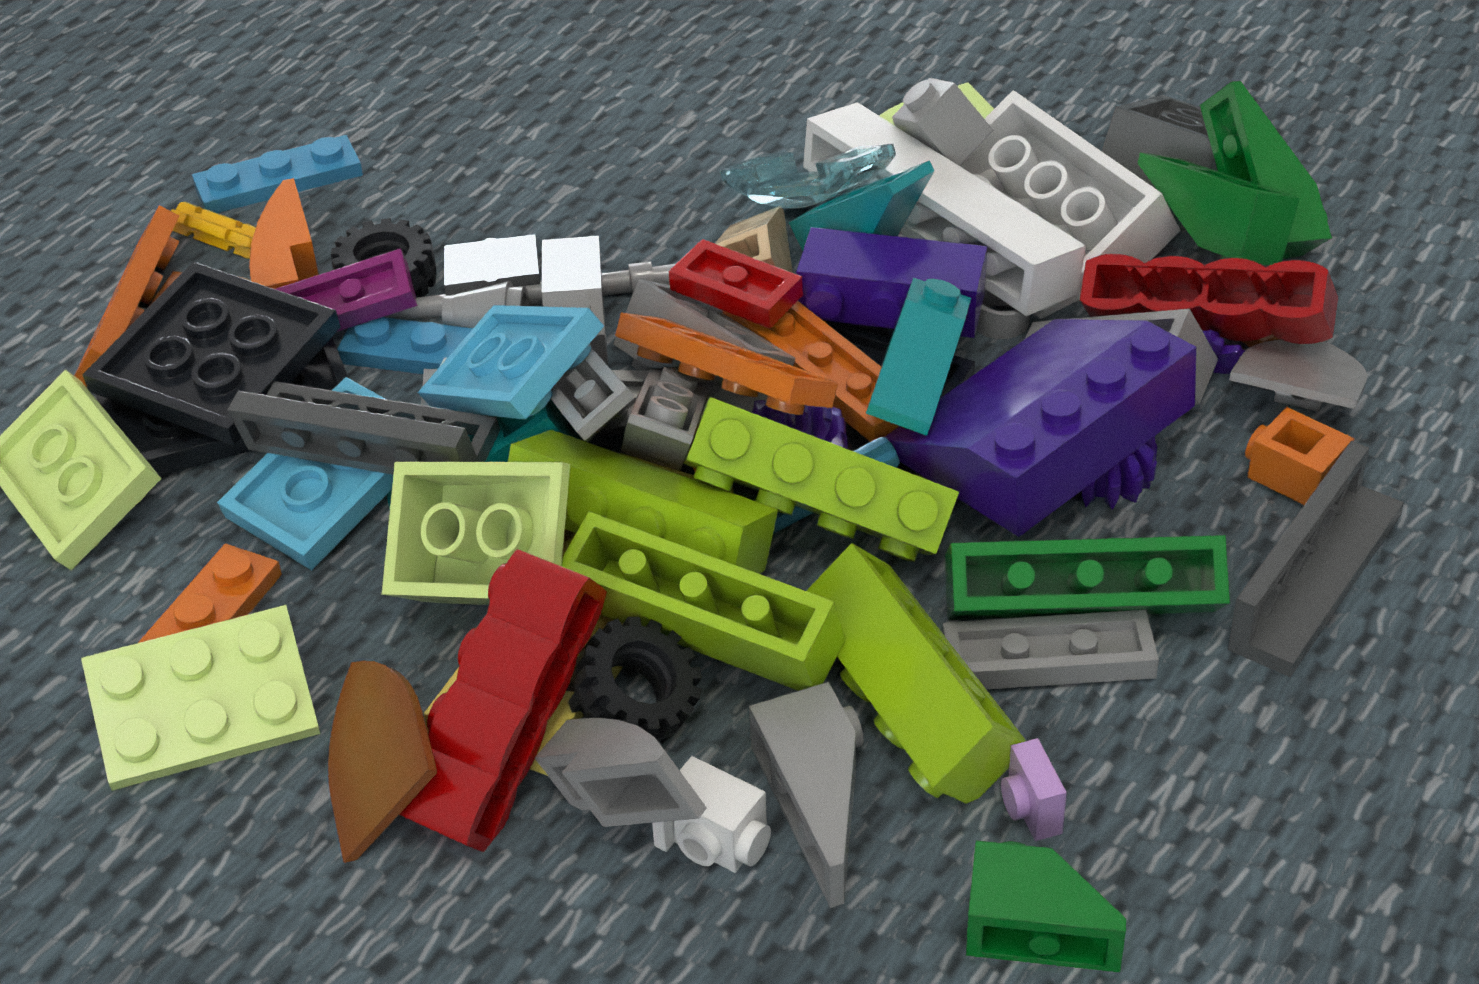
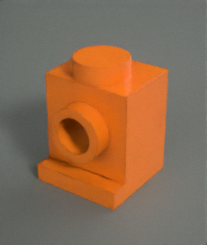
M1286 407L1268 426L1260 425L1249 439L1245 451V457L1250 460L1247 478L1304 506L1351 441L1354 442L1355 438Z

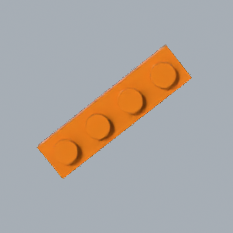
M160 205L140 237L74 374L86 388L87 385L82 374L145 311L138 307L139 301L148 305L163 278L162 274L154 271L155 267L164 270L177 248L179 241L170 235L179 215Z
M799 301L770 329L723 311V314L795 357L794 367L837 382L838 387L832 407L841 409L842 418H844L845 422L870 442L879 437H885L899 427V425L866 414L881 366Z
M620 313L615 336L639 345L636 355L642 358L672 364L673 359L680 361L678 371L683 374L706 380H714L715 375L722 377V389L749 397H758L759 392L768 395L766 406L785 413L803 415L805 405L832 408L838 387L837 382L665 318Z

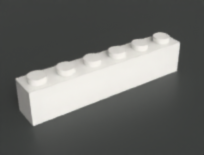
M858 102L807 118L803 167L841 193L853 191L855 188L858 189L930 160L935 171L901 232L909 238L987 246L985 289L1025 316L1077 296L1086 248L1085 244Z

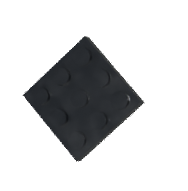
M192 262L82 375L91 393L235 446L242 437L227 409L237 392L243 391L267 395L274 381L290 384L341 326L335 309Z

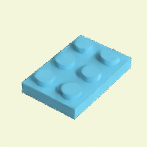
M493 305L417 393L430 407L526 420L527 417L538 413L547 405L552 397L551 389L564 373L579 365L591 351V341L602 330L604 325L589 308Z
M347 377L332 390L385 399ZM267 453L217 504L225 518L312 571L392 490L393 475Z

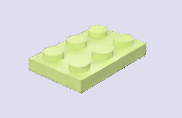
M66 369L0 435V487L52 557L70 570L94 549L162 479L86 386Z
M286 605L81 658L107 779L112 791L320 734Z

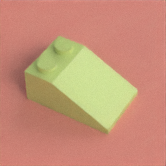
M395 462L382 595L422 602L489 605L488 587L490 580L497 568L507 563L517 549L561 566L570 464L564 462Z

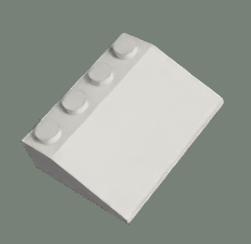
M1014 90L985 118L994 131L960 166L1086 245L1077 296L1034 313L1040 319L1080 300L1087 260L1105 254H1123L1146 263L1152 260L1181 231L1161 192Z

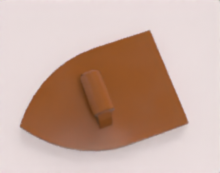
M375 661L351 662L337 703L331 731L328 780L344 863L358 860L437 774L422 709L412 685L394 668Z

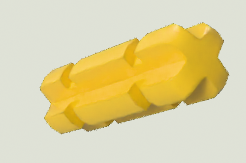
M180 202L176 210L171 209L173 213L179 215L173 229L174 232L187 237L193 233V239L225 251L234 248V254L250 259L251 242L256 227L243 224L238 220L213 211L202 209L188 202Z

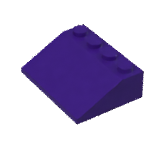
M1053 319L939 399L927 435L899 426L885 437L893 445L901 463L932 482L959 491L957 497L959 500L1020 537L1195 406L1197 347L1146 320Z

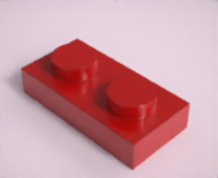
M704 239L697 243L668 271L670 290L769 329L803 296L802 276Z

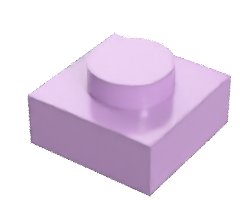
M1039 739L1011 745L1009 776L1001 780L1002 797L1008 814L1014 821L1024 818L1035 841L1062 834L1067 792Z

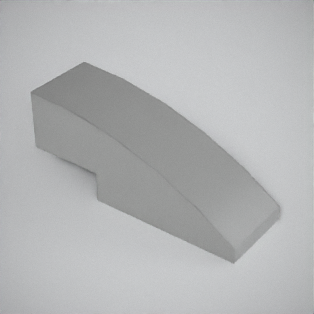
M605 718L566 720L535 757L536 761L568 803L581 810H591L603 827L699 819L707 809L655 737L639 726L621 720Z

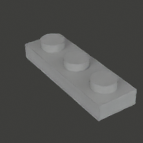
M1146 610L943 623L942 633L986 689L1156 679L1159 658Z

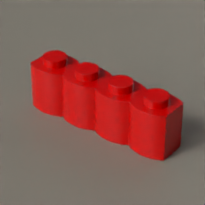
M1105 254L1086 261L1080 302L1090 317L1190 309L1201 330L1216 331L1220 334V337L1229 340L1253 341L1273 335L1290 343L1314 344L1333 338L1338 295L1328 269L1309 261L1289 260L1264 267L1248 259L1226 258L1203 265L1187 257L1164 256L1144 263L1128 255Z
M519 549L512 554L507 563L497 568L488 587V599L490 602L487 614L476 628L471 629L461 642L458 651L459 669L457 679L446 693L441 694L435 700L428 715V737L437 774L399 815L466 846L485 852L507 822L514 804L517 787L525 778L537 756L544 738L547 721L557 709L568 688L574 672L577 655L584 648L597 624L607 590L587 576Z

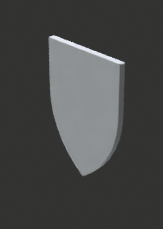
M1274 340L1248 348L1231 370L1229 380L1274 390L1275 402L1319 412L1323 402L1356 409L1365 389L1367 373L1362 364L1354 357L1328 342L1295 344L1283 340Z

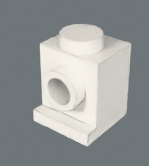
M691 756L680 769V772L707 809L699 819L652 823L654 846L667 852L675 842L681 851L693 862L703 866H710L715 862L734 873L737 872L743 863L748 866L755 865L764 854L771 836V828L767 825L765 791Z

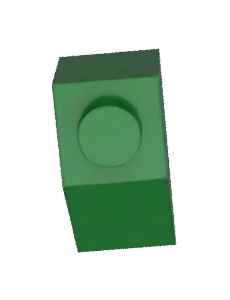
M976 840L968 912L966 956L1120 972L1126 934V918L1052 848L1027 846L1014 841L997 843Z

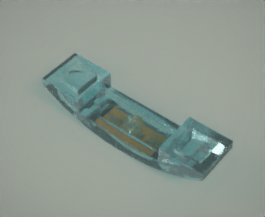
M894 144L858 146L815 163L817 171L800 173L797 171L792 152L761 154L720 170L722 181L749 199L772 207L782 206V208L795 209L822 203L870 182L888 167L896 156Z

